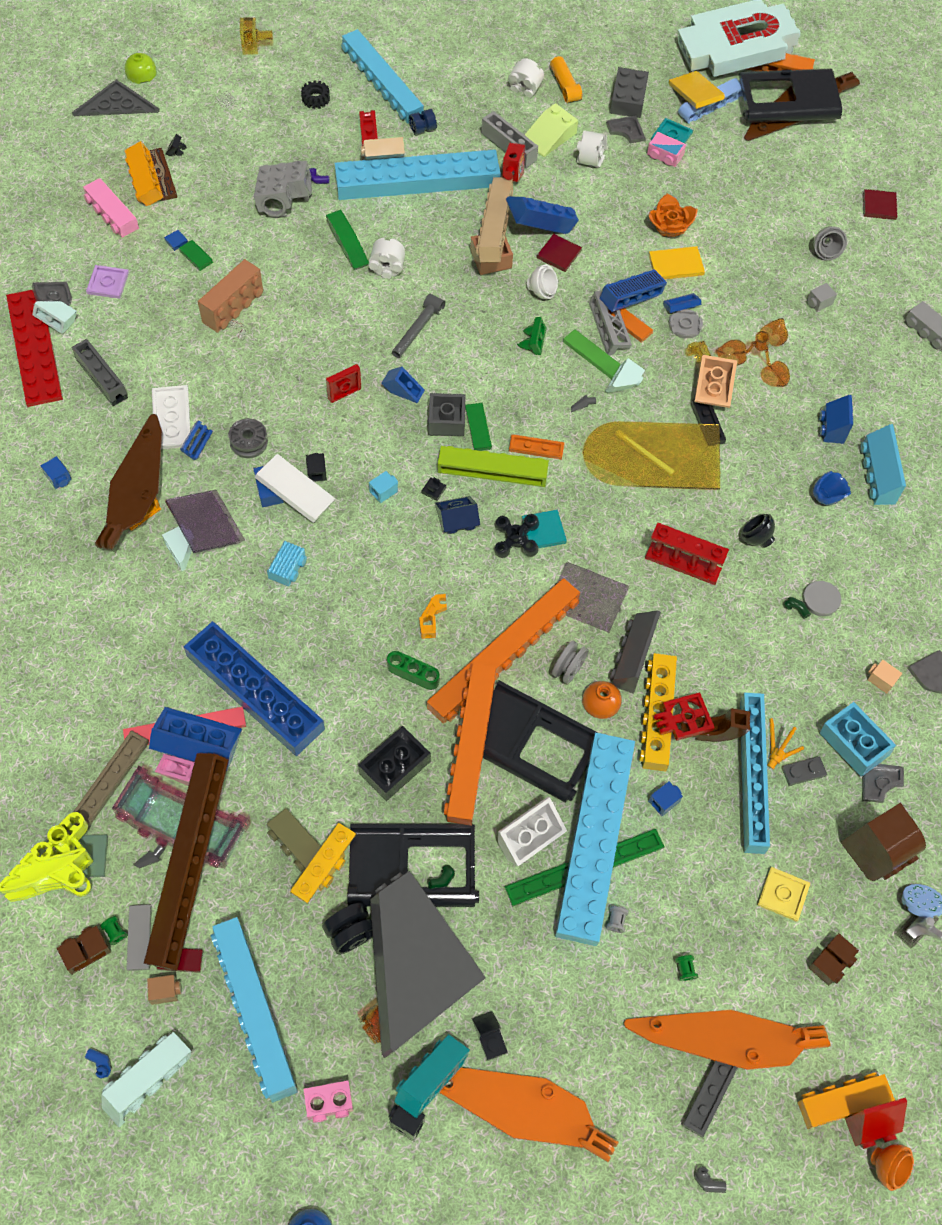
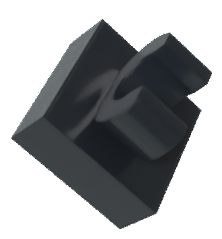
M175 134L169 144L166 155L172 156L174 152L177 156L183 155L184 152L181 150H185L186 145L180 143L181 136Z
M430 477L421 493L438 501L446 489V484L435 477Z

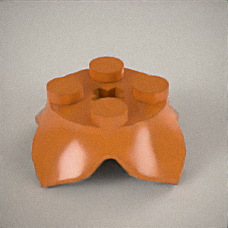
M667 193L659 200L656 211L651 210L648 217L660 235L675 237L685 233L687 228L696 219L698 209L692 206L681 208L679 201Z

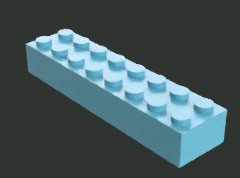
M238 917L212 926L214 934H211V939L217 953L221 952L217 957L224 973H228L224 975L230 992L235 994L231 996L237 1013L242 1015L238 1017L244 1034L249 1036L245 1038L251 1056L255 1055L256 1059L252 1060L258 1077L262 1076L263 1081L259 1082L263 1095L266 1099L270 1098L272 1103L298 1093Z

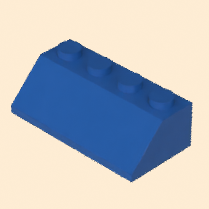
M507 196L506 198L517 224L568 234L579 221L575 210L571 207L526 197Z
M164 707L151 729L149 749L194 762L197 753L217 754L229 760L227 771L235 754L242 729Z

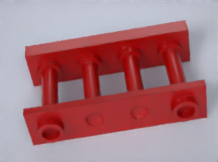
M657 522L651 539L657 542H651L645 559L716 585L722 567L717 566V564L723 566L729 549ZM699 558H702V559H705V560H707V561H710V563H708V562H706V561H703V560H701V559H699Z

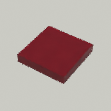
M864 189V217L897 219V192Z
M553 233L537 254V259L566 272L582 251V247Z

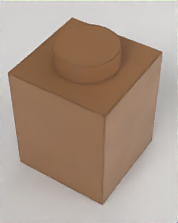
M174 975L147 978L148 1001L151 1005L178 1001V995L182 993L181 982L177 981Z

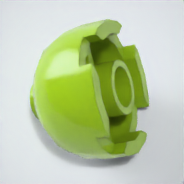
M135 53L130 55L125 62V74L128 80L133 83L150 82L157 74L156 65L149 55Z

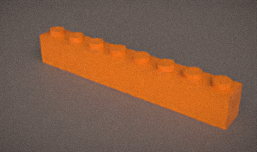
M473 663L472 669L467 671L466 681L470 682L469 688L465 687L463 699L466 700V706L461 707L460 718H463V724L458 725L457 737H460L459 744H455L454 756H457L456 764L452 763L450 775L454 777L453 783L448 784L447 795H450L449 803L446 802L444 807V815H447V822L472 826L496 678V666Z

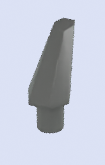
M583 396L571 406V412L588 407L589 404H596V397Z
M158 845L153 852L148 851L133 865L143 868L161 861L159 857L165 848Z

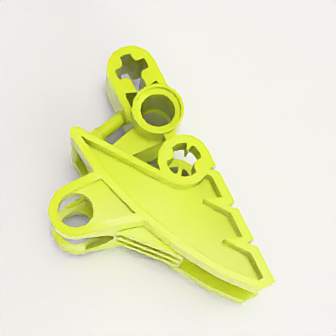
M78 812L70 813L59 825L49 829L47 834L49 842H39L34 845L30 853H27L19 862L20 864L11 870L8 874L9 876H6L0 882V892L5 894L4 897L10 902L21 901L58 889H63L78 897L86 896L90 892L91 883L85 877L83 871L93 863V859L79 842V839L88 829V824L84 817ZM41 848L43 850L47 848L46 852L39 857L40 853L38 851ZM84 882H86L87 888L83 892H77L75 890L77 888H80L84 884Z

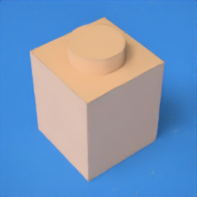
M882 660L879 665L875 663L868 673L871 676L868 681L887 694L900 678L902 672Z

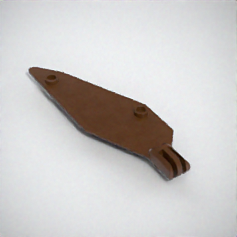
M853 72L835 78L839 94L860 84L859 79ZM792 85L774 102L796 101ZM803 121L751 123L744 139L750 141Z
M151 414L110 481L106 524L95 542L97 548L113 551L123 531L143 520L159 492L162 429L156 414Z

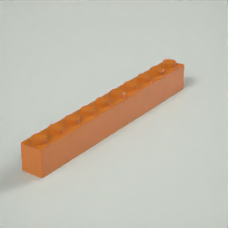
M563 578L433 695L427 701V709L443 724L446 721L451 722L457 716V712L461 707L466 706V700L463 699L465 687L469 688L470 681H466L468 669H472V664L479 663L496 666V681L499 673L503 670H508L517 657L521 658L530 645L534 646L543 633H548L557 620L561 621L570 608L574 609L579 604L580 592L566 579Z

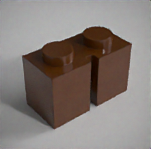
M97 926L84 929L78 938H68L61 943V946L57 947L58 953L71 975L111 953Z
M838 933L809 966V969L828 986L832 982L837 984L845 975L842 972L847 966L850 969L857 961L855 955L859 950Z

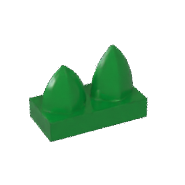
M535 317L534 324L529 325L523 330L525 334L531 337L517 344L522 349L532 350L534 355L542 354L547 329L542 317Z

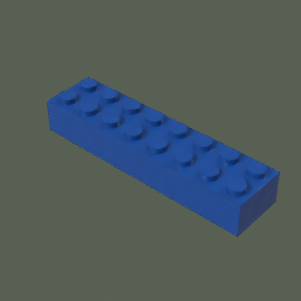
M213 621L183 646L186 656L241 707L243 706V709L296 757L325 730L322 718Z

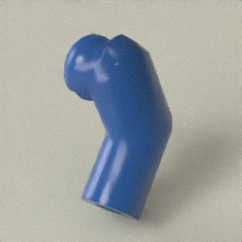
M89 1048L85 1059L96 1063V1076L100 1079L108 1077L111 1073L109 1057Z

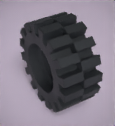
M313 80V83L308 81V84L305 83L302 86L301 96L305 106L307 105L308 108L312 106V109H315V107L321 109V106L324 108L325 104H329L330 92L326 83L323 82L321 84V81L317 83L316 80ZM318 93V94H321V95H319V96H312L311 94Z

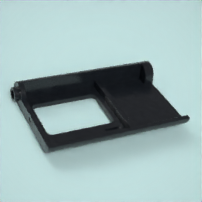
M832 68L739 72L746 110L743 111V120H746V123L841 119L842 104ZM791 81L796 101L755 103L749 83Z
M498 680L493 691L483 758L567 803L568 800H573L577 792L574 789L587 768L591 744L596 731ZM536 727H542L585 751L569 782H564L520 758L522 750Z
M350 824V830L356 833V836L350 843L347 906L363 903L365 907H371L370 899L376 895L375 890L384 883L387 886L392 883L390 880L398 873L404 875L408 872V849L410 847L465 848V887L436 889L422 887V889L435 907H475V903H479V890H475V824H472V826L464 824Z

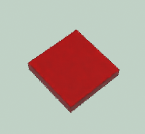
M358 364L326 378L327 397L330 403L361 390V372Z

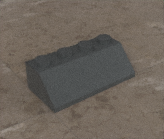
M660 611L636 613L634 620L630 619L627 630L630 631L629 635H624L621 644L624 647L623 653H618L615 662L619 664L618 668H613L610 679L613 680L612 684L618 689L634 694L657 626Z

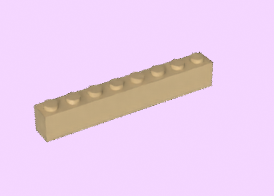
M493 177L492 184H489L486 209H484V218H482V227H480L478 245L476 246V254L480 255V262H501L510 214L506 198L507 196H513V178L507 180L504 177Z

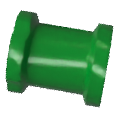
M116 916L108 918L100 925V928L107 933L110 945H116L128 936L127 932L122 930L118 923L119 919Z
M685 955L675 959L681 975L679 981H689L698 978V974L695 973L693 955Z

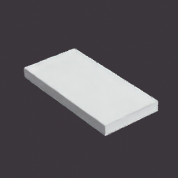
M188 385L152 388L153 414L158 416L162 429L161 449L180 448L191 431Z
M278 454L255 475L258 481L313 523L335 500L333 496Z

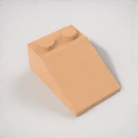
M702 355L694 402L730 408L737 360Z

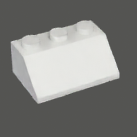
M546 797L499 830L498 844L506 859L519 866L563 835L567 830L550 797Z

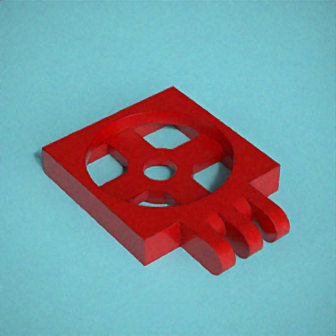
M700 692L663 702L664 712L653 716L655 721L662 719V721L656 723L657 728L665 726V728L659 730L660 735L673 732L676 741L710 732L715 728ZM688 702L697 705L699 709L694 710L690 708ZM679 704L682 712L673 716L671 711L675 705ZM690 713L692 718L686 719L685 714ZM704 716V725L698 728L695 720ZM681 722L687 723L690 731L683 732L678 729L676 724Z

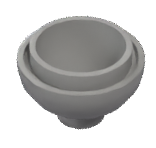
M825 227L814 238V250L824 260L836 259L844 252L847 246L846 234L838 227Z

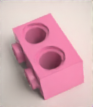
M349 1081L304 1089L308 1120L313 1119V1123L326 1121V1116L335 1115L336 1118L348 1117L349 1112L353 1111ZM338 1095L346 1097V1103L342 1106L334 1104V1099ZM321 1099L324 1101L323 1108L318 1111L313 1110L311 1107L313 1101Z

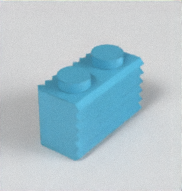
M284 541L267 570L268 579L289 587L291 582L296 581L300 566L303 567L306 563L305 549Z

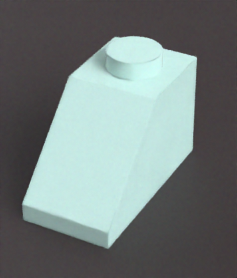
M37 301L34 304L33 316L63 334L74 323L77 311L63 302Z
M629 358L620 364L605 391L609 393L631 389L635 385L638 386L643 380L642 375L645 370Z
M180 525L162 534V537L181 571H184L193 550L192 540H194V537L190 530L186 531L183 525Z

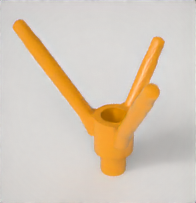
M770 718L771 755L767 766L774 770L777 764H780L787 757L804 750V747L801 746L787 753L783 751L794 735L796 727L792 728L780 748L775 747L773 718Z

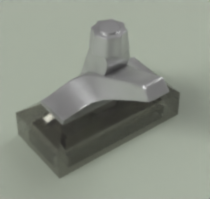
M912 914L895 933L910 949L924 935H929L942 941V932L934 926L939 920L937 916L923 918Z

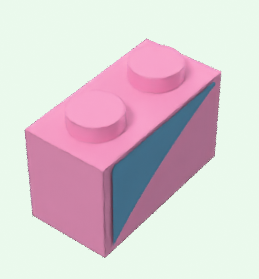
M657 132L649 143L647 155L653 159L663 161L667 165L676 167L684 156L686 144Z

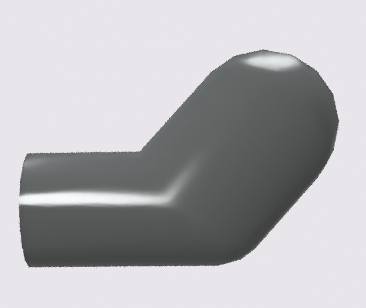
M702 1166L697 1169L695 1179L705 1192L726 1193V1181L713 1180L706 1167Z

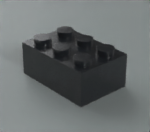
M402 726L358 765L359 774L387 802L431 762V753Z

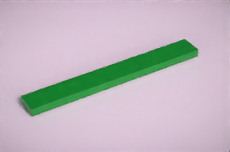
M657 829L617 843L613 868L664 849L665 846ZM569 862L505 886L504 888L512 907L563 888Z

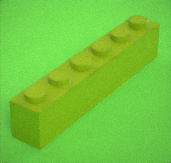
M441 446L438 459V473L545 487L549 460L522 455L515 456L506 453L477 451L469 448Z

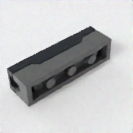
M88 339L72 346L76 361L112 406L128 398L124 384Z

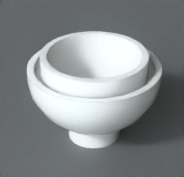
M547 264L540 265L533 271L531 277L527 279V287L539 298L551 299L557 291V275L551 266Z

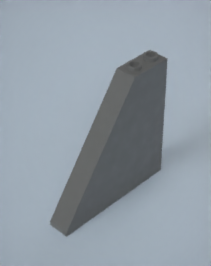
M410 871L404 875L398 873L390 880L392 882L390 885L387 886L385 883L375 890L376 895L370 899L381 1053L384 1058L396 1051L486 978Z

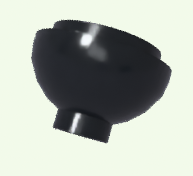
M759 514L749 520L742 528L741 539L747 544L762 545L763 548L770 546L775 541L773 536L775 521L771 514Z

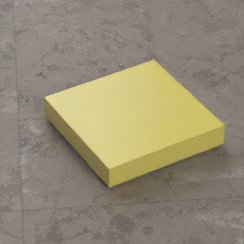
M770 867L758 906L798 922L810 882Z

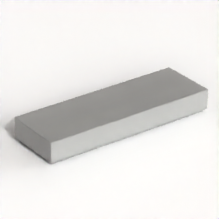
M151 904L129 906L127 971L150 970V965L143 963L151 935Z

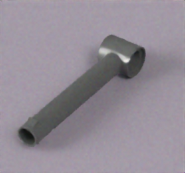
M431 293L426 296L423 303L425 309L392 350L393 356L400 358L431 316L434 313L439 315L440 310L444 309L445 300Z

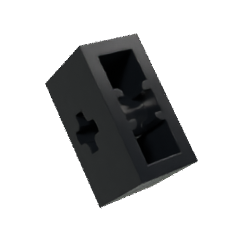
M395 1104L388 1117H390V1127L414 1142L425 1123L426 1115L421 1113L415 1118L402 1107Z

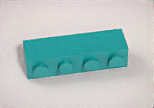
M449 1034L443 1041L438 1040L433 1047V1052L431 1054L429 1052L426 1053L421 1060V1065L419 1067L414 1066L408 1075L409 1078L407 1080L402 1079L396 1088L398 1093L394 1102L415 1118L422 1113L459 1071L470 1052L469 1048Z

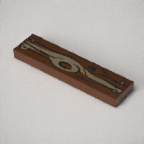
M163 149L150 150L163 194L161 201L178 198Z

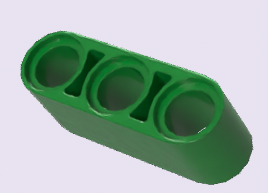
M392 651L388 654L387 668L392 674L428 690H434L439 686L440 673L435 667L399 651ZM399 661L400 664L394 665L392 662ZM411 669H416V670H418V671L415 672V673L409 672V670H411ZM434 677L435 680L429 681L426 678Z

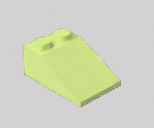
M555 103L541 114L526 132L525 136L538 145V153L545 157L577 134L578 120Z

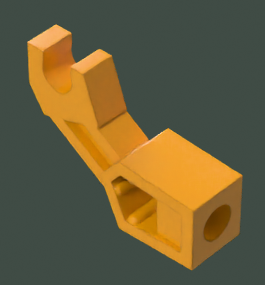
M436 594L433 596L423 614L419 617L421 639L436 638L435 615L447 610V604L439 603L440 601H446V594ZM431 621V625H424L425 622Z

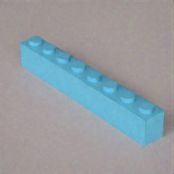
M357 29L343 35L341 44L343 51L349 54L352 62H356L359 70L365 73L368 81L371 80L375 89L382 93L384 100L390 102L391 108L398 112L399 117L408 124L409 114L416 112L421 114L424 110V105L362 33Z
M744 692L740 700V710L750 711V731L741 737L744 853L765 854L770 848L764 694Z

